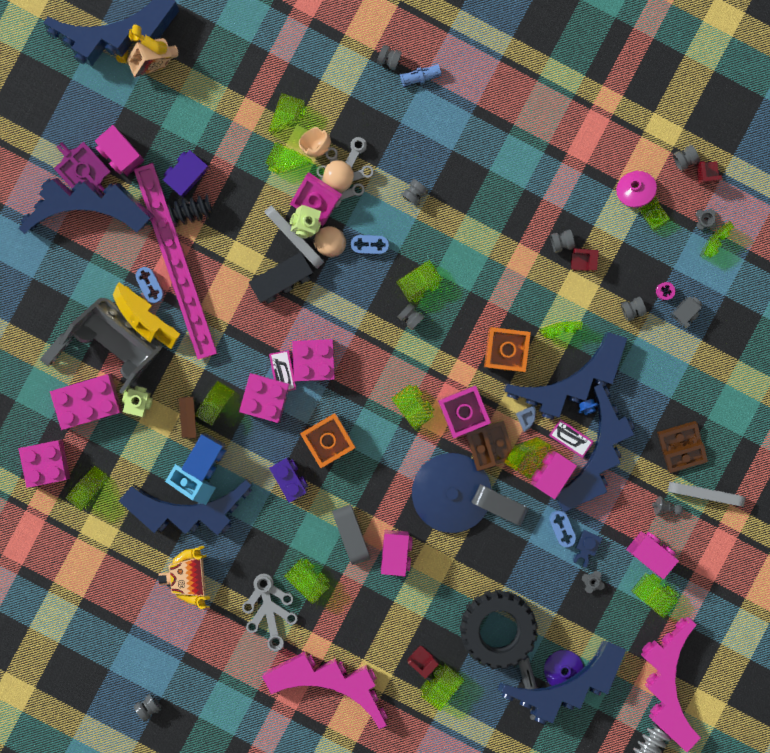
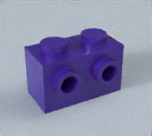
M190 150L187 153L184 151L178 157L176 166L174 168L171 166L164 173L165 178L163 181L182 198L210 169Z
M286 457L269 468L289 503L307 493L306 488L308 484L303 476L299 477L296 470H298V467L293 459L289 460Z

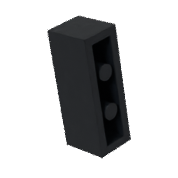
M299 252L249 281V284L260 303L265 302L268 305L277 299L276 295L281 292L285 295L294 290L293 285L299 282L302 285L311 280L310 276L313 272L302 253Z

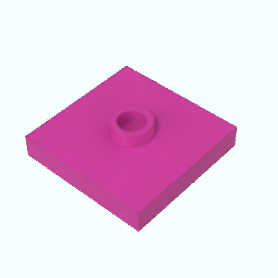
M308 172L290 205L296 209L301 205H305L321 211L319 222L324 226L342 194Z

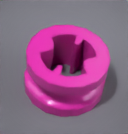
M669 282L661 283L656 288V295L661 300H669L675 295V287ZM665 286H668V291H670V295L667 294L666 297H664L661 288H665Z

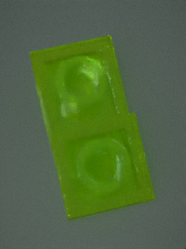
M656 196L647 205L637 208L653 232L670 222V218L660 206Z
M731 221L724 223L710 236L700 253L702 258L706 256L711 258L719 252L718 248L722 244L718 238L723 240L731 235L730 230L734 228Z
M559 322L539 329V333L544 334V338L555 339L556 335H561L562 328H565L564 332L576 333V330H582L583 322Z

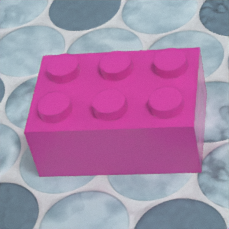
M106 374L50 391L61 430L123 412L112 374Z

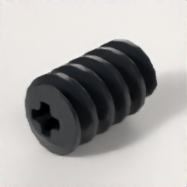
M208 193L205 194V200L198 195L197 202L190 197L189 204L182 199L181 206H179L177 201H174V207L172 208L168 203L170 215L176 227H179L180 220L184 225H187L188 218L191 223H195V217L202 221L203 215L210 219L211 213H213Z

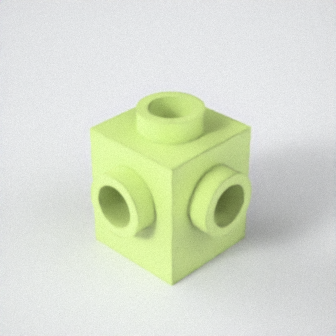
M301 205L291 216L290 224L292 227L290 231L295 232L296 236L306 239L319 231L321 211Z
M135 386L134 389L130 388L128 392H124L122 403L125 404L124 413L145 417L146 411L150 410L153 398H150L151 393L146 392L147 388ZM136 398H139V404L136 403Z

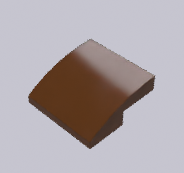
M194 397L179 398L182 438H197Z
M504 421L466 433L477 471L515 459Z
M696 421L657 432L669 473L708 462Z

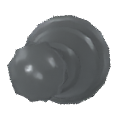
M661 496L656 499L655 503H652L655 515L668 512L681 515L684 511L681 505L673 506Z

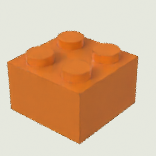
M489 327L484 367L526 372L531 332Z
M336 413L300 433L320 468L356 448Z

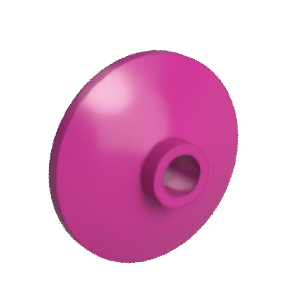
M633 171L624 175L618 182L617 196L621 203L628 207H643L655 197L657 185L650 174L643 171ZM636 184L639 185L637 188H633V187H632V186H634V185H636Z

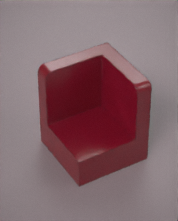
M703 161L696 164L698 184L719 182L723 179L722 175L719 176L717 161L706 163Z
M573 249L571 269L597 271L599 250Z
M421 645L407 659L408 664L425 679L439 665L438 660Z

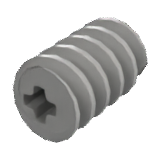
M652 723L654 729L647 728L650 735H642L645 743L638 741L637 743L641 748H633L635 753H662L659 747L666 748L663 740L671 741V738L661 728Z

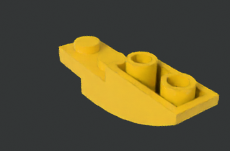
M119 282L114 290L113 297L125 319L150 343L156 338L172 349L180 333L161 321L158 316L150 313L152 305L147 300L139 297L129 287Z

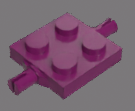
M61 142L60 145L63 149L59 145L56 148L64 157L54 168L55 171L71 188L79 181L89 180L99 191L103 192L105 189L101 184L111 171L85 142H82L77 148L69 150Z

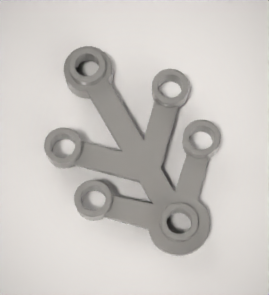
M356 137L351 141L352 150L345 162L351 168L357 156L366 150L367 144L363 138ZM358 141L362 143V147L359 149L355 147V143ZM333 147L329 148L326 152L327 159L330 162L338 160L337 150ZM333 150L336 154L334 157H329L328 152ZM321 165L317 168V175L321 178V181L323 175L319 174V170L321 168L325 169L326 166ZM364 166L362 170L354 172L353 181L364 177H372L373 168L371 166ZM366 168L371 170V174L368 176L364 174ZM357 183L352 189L341 193L342 196L335 208L341 204L343 199L355 195H363L364 186ZM357 186L362 188L361 193L355 192Z
M259 574L254 579L253 585L255 590L248 601L243 603L242 610L248 614L253 612L254 604L261 594L263 604L254 618L247 623L246 629L250 633H255L258 630L260 621L266 614L270 632L268 647L272 651H279L284 645V639L281 635H278L274 613L285 619L289 625L295 624L298 617L296 613L288 612L271 601L270 593L280 598L284 605H290L293 602V595L275 587L270 575ZM261 580L267 581L266 587L260 585ZM284 596H290L291 601L285 602ZM251 604L252 609L246 610L245 605ZM289 615H293L295 617V620L293 622H290L288 620ZM254 623L256 629L251 630L249 624ZM278 639L280 641L279 645H274L272 640Z

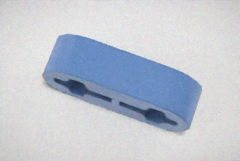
M358 235L351 241L352 250L358 254H384L389 247L388 240L383 236ZM358 239H362V242L369 243V246H363L362 250H358L354 243H357ZM378 240H382V243L386 244V246L382 247V251H378L377 247H371V243H378Z
M148 267L138 269L136 280L145 298L151 303L160 302L164 297V292L154 272ZM143 271L150 273V276H148L150 284H147L144 279H140ZM150 286H152L155 291H159V294H157V299L149 297V295L151 294V290L149 288Z
M560 510L552 512L549 521L557 541L563 547H571L575 543L576 537L567 515ZM557 514L560 517H564V519L561 520L563 527L561 528L557 522L554 523L553 521L556 519L555 515ZM563 530H565L567 535H571V538H569V543L561 541V539L564 537L562 533Z

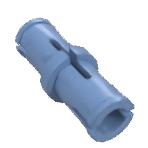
M439 64L422 69L419 67L415 71L400 74L403 87L419 82L422 84L426 80L442 77Z

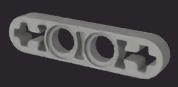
M272 205L264 211L317 269L324 263L322 258L303 238L296 236L295 232L290 231L292 226Z
M671 481L668 487V492L744 507L746 498L745 496Z

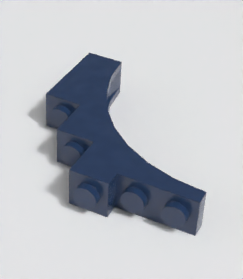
M152 0L136 14L109 25L95 27L74 26L61 23L50 17H47L43 23L47 29V34L54 39H61L67 47L71 48L75 55L74 58L83 65L86 63L92 67L104 50L111 55L117 54L123 57L134 42L129 38V29H132L133 25H138L142 28L141 35H147L154 40L159 39L175 18L179 9L175 0Z
M54 178L52 180L47 179L42 184L41 188L43 190L39 194L45 200L40 199L35 204L34 208L36 210L32 214L28 213L20 221L22 225L18 229L26 234L33 230L40 222L54 214L63 211L89 210L110 215L124 222L137 233L151 221L154 215L120 183L114 185L111 183L103 191L105 193L103 195L89 180L79 181L72 188L74 191L72 192L58 178Z
M605 332L602 342L592 358L570 377L557 383L540 387H519L505 384L503 391L507 392V397L516 400L519 397L526 398L525 403L534 406L541 403L538 411L543 412V417L552 420L554 416L560 418L567 395L569 396L568 400L580 403L581 400L586 401L593 379H596V384H602V386H606L607 383L613 384L627 338Z
M602 384L592 387L596 401L599 404V426L595 447L588 462L579 474L567 485L563 486L556 497L563 512L607 492L606 487L608 483L604 475L600 476L599 473L621 464L619 460L621 454L618 448H614L613 445L634 435L632 430L635 428L631 419H627L624 416L617 418L619 412L615 404L611 405L608 397H611L609 390L606 386L603 387Z
M246 479L235 490L221 498L207 502L206 505L201 503L185 505L162 501L145 493L136 485L131 486L120 498L119 502L153 533L157 530L162 532L169 524L166 521L169 519L185 534L189 531L193 533L200 525L198 522L200 520L218 535L220 532L224 534L232 526L229 523L232 518L226 513L232 514L239 506L236 502L241 497L245 499L252 491L250 486L253 483Z
M603 640L589 663L573 677L562 683L546 688L526 689L500 682L497 690L503 692L502 697L513 701L516 698L521 700L520 705L529 709L532 707L530 714L536 716L534 720L545 725L547 721L553 724L561 703L562 706L571 710L574 707L581 709L588 690L599 696L601 692L609 693L626 649Z

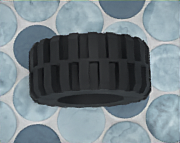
M489 590L481 596L477 595L472 603L469 602L466 606V610L461 616L460 632L464 647L473 660H477L482 666H489L490 669L496 670V667L504 670L508 669V666L511 665L515 667L519 665V661H525L528 658L527 654L533 651L535 647L534 642L537 641L538 626L532 610L521 597L509 591L495 590L490 592ZM495 611L509 613L517 623L516 637L510 644L504 647H491L483 641L480 635L482 620L488 614Z

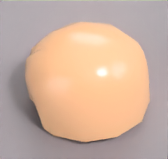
M318 127L306 131L299 140V147L309 157L322 156L328 151L331 144L329 134Z
M335 160L326 166L322 181L339 193H343L351 186L354 172L349 164L344 161Z
M326 226L319 229L316 233L314 245L319 253L332 258L342 254L346 248V238L339 229Z

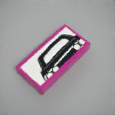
M289 350L269 354L274 379L289 383L288 391L295 390L296 384Z
M559 419L549 434L550 437L581 458L584 457L594 442L561 419Z

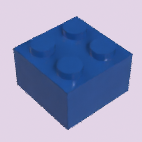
M207 433L201 434L181 470L200 481H204L206 478L209 480L216 470V467H214L216 461H221L227 451L224 449L226 444Z

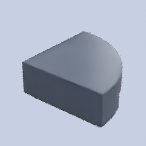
M534 405L515 413L523 432L527 431L535 420L536 410Z

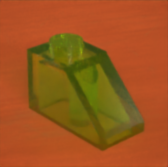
M281 93L268 130L269 134L274 135L299 123L300 118L304 119L307 107L304 106V100Z
M275 142L265 164L269 166V171L279 175L280 172L286 174L310 166L313 161L311 158Z
M217 381L203 400L195 416L211 426L214 425L233 395L234 390Z
M535 437L514 446L504 463L528 479H531L552 446L542 439Z
M94 466L77 483L66 499L82 511L90 504L110 478Z

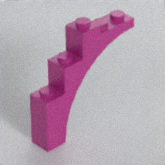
M689 617L681 618L675 625L676 629L663 637L661 645L655 640L652 643L648 642L643 647V653L641 654L658 670L656 674L652 673L647 678V683L645 684L648 690L661 701L660 704L657 703L652 707L649 717L686 752L700 740V736L692 729L682 713L675 684L676 666L680 651L688 635L697 625Z
M305 651L264 672L262 675L271 694L297 686H319L333 689L347 695L360 704L373 718L379 729L387 726L386 719H388V716L383 707L379 708L377 704L379 698L375 690H370L375 687L374 680L377 677L373 669H368L367 665L345 675L344 673L347 671L342 661L338 663L335 658L314 668L316 663L313 656H308Z

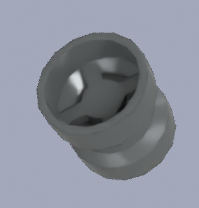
M384 44L376 63L388 65L390 69L395 71L403 52L399 50L394 51L390 49V46Z
M692 145L685 147L682 152L677 151L673 154L674 162L680 171L686 170L691 164L696 165L700 162L699 155Z
M413 179L410 182V187L404 190L401 196L417 207L421 197L425 196L429 190Z
M570 229L561 233V236L558 233L550 235L554 253L561 252L563 248L568 250L575 249V242Z
M640 296L634 298L632 302L626 301L621 303V309L627 322L634 320L637 316L643 317L647 315L644 302Z
M412 303L397 316L401 321L407 323V327L411 331L425 317L421 312L415 310V306Z
M151 693L145 697L144 701L134 705L136 713L144 722L150 719L153 713H158L162 710L160 703Z

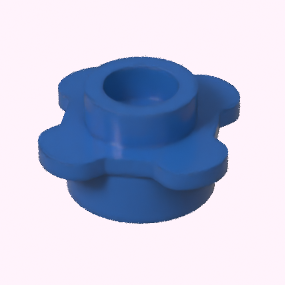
M594 399L584 401L579 404V414L589 415L596 411L595 408L599 404L595 403Z

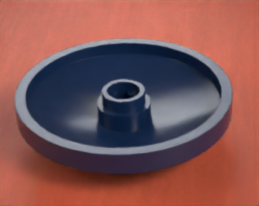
M459 453L437 455L425 462L414 478L412 500L415 510L427 525L438 531L458 533L468 530L479 523L487 513V510L473 504L472 500L480 484L491 489L489 477L484 469L477 471L474 460L466 455Z

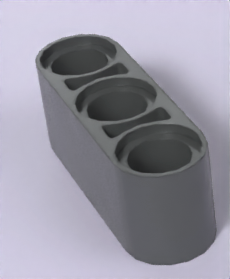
M481 484L472 500L473 504L521 526L529 510L525 505Z
M349 504L333 510L332 513L351 564L354 565L370 559L371 557L352 505Z

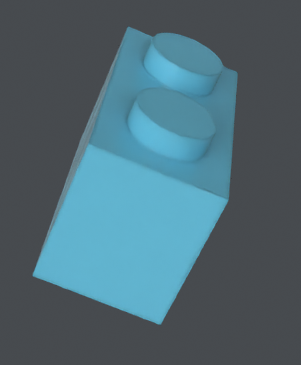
M175 464L165 482L191 500L206 505L216 487L205 480L200 481L181 470V466Z

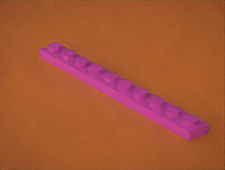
M151 163L134 169L146 208L154 215L151 222L197 359L200 360L218 354L155 166Z

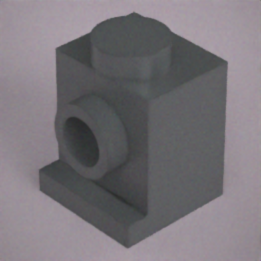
M686 297L670 315L683 328H688L690 326L688 321L692 322L699 316L700 313L698 311L701 309L702 303L695 297Z

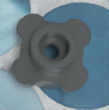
M713 209L708 211L698 210L696 212V217H698L697 228L700 230L706 227L710 229L715 228L716 212Z
M599 571L582 576L587 593L604 588Z

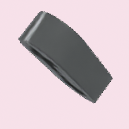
M63 332L44 353L40 361L49 367L73 339L72 337L65 344L60 345L59 342L65 334Z

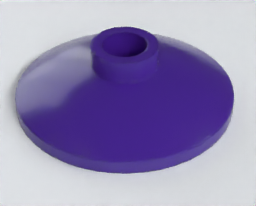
M558 650L547 658L544 665V675L549 684L553 686L577 674L584 668L583 663L574 652ZM563 668L568 669V673L565 675L561 673Z

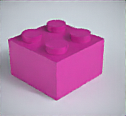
M114 125L95 140L98 144L96 149L103 157L112 160L109 164L120 175L124 173L128 176L145 161Z
M333 339L292 341L294 381L335 379Z
M250 373L239 412L279 423L290 384Z
M475 385L438 400L453 438L491 423Z
M63 439L18 448L26 488L70 479Z
M552 450L551 453L547 452L541 461L544 464L540 470L536 469L530 479H532L531 484L556 499L577 465Z
M384 530L381 574L406 576V571H410L411 559L407 557L408 551H412L413 539L409 537L408 532Z
M641 531L626 550L664 580L679 561L675 558L676 553L664 544L661 547L659 545L661 541L650 532L645 534Z

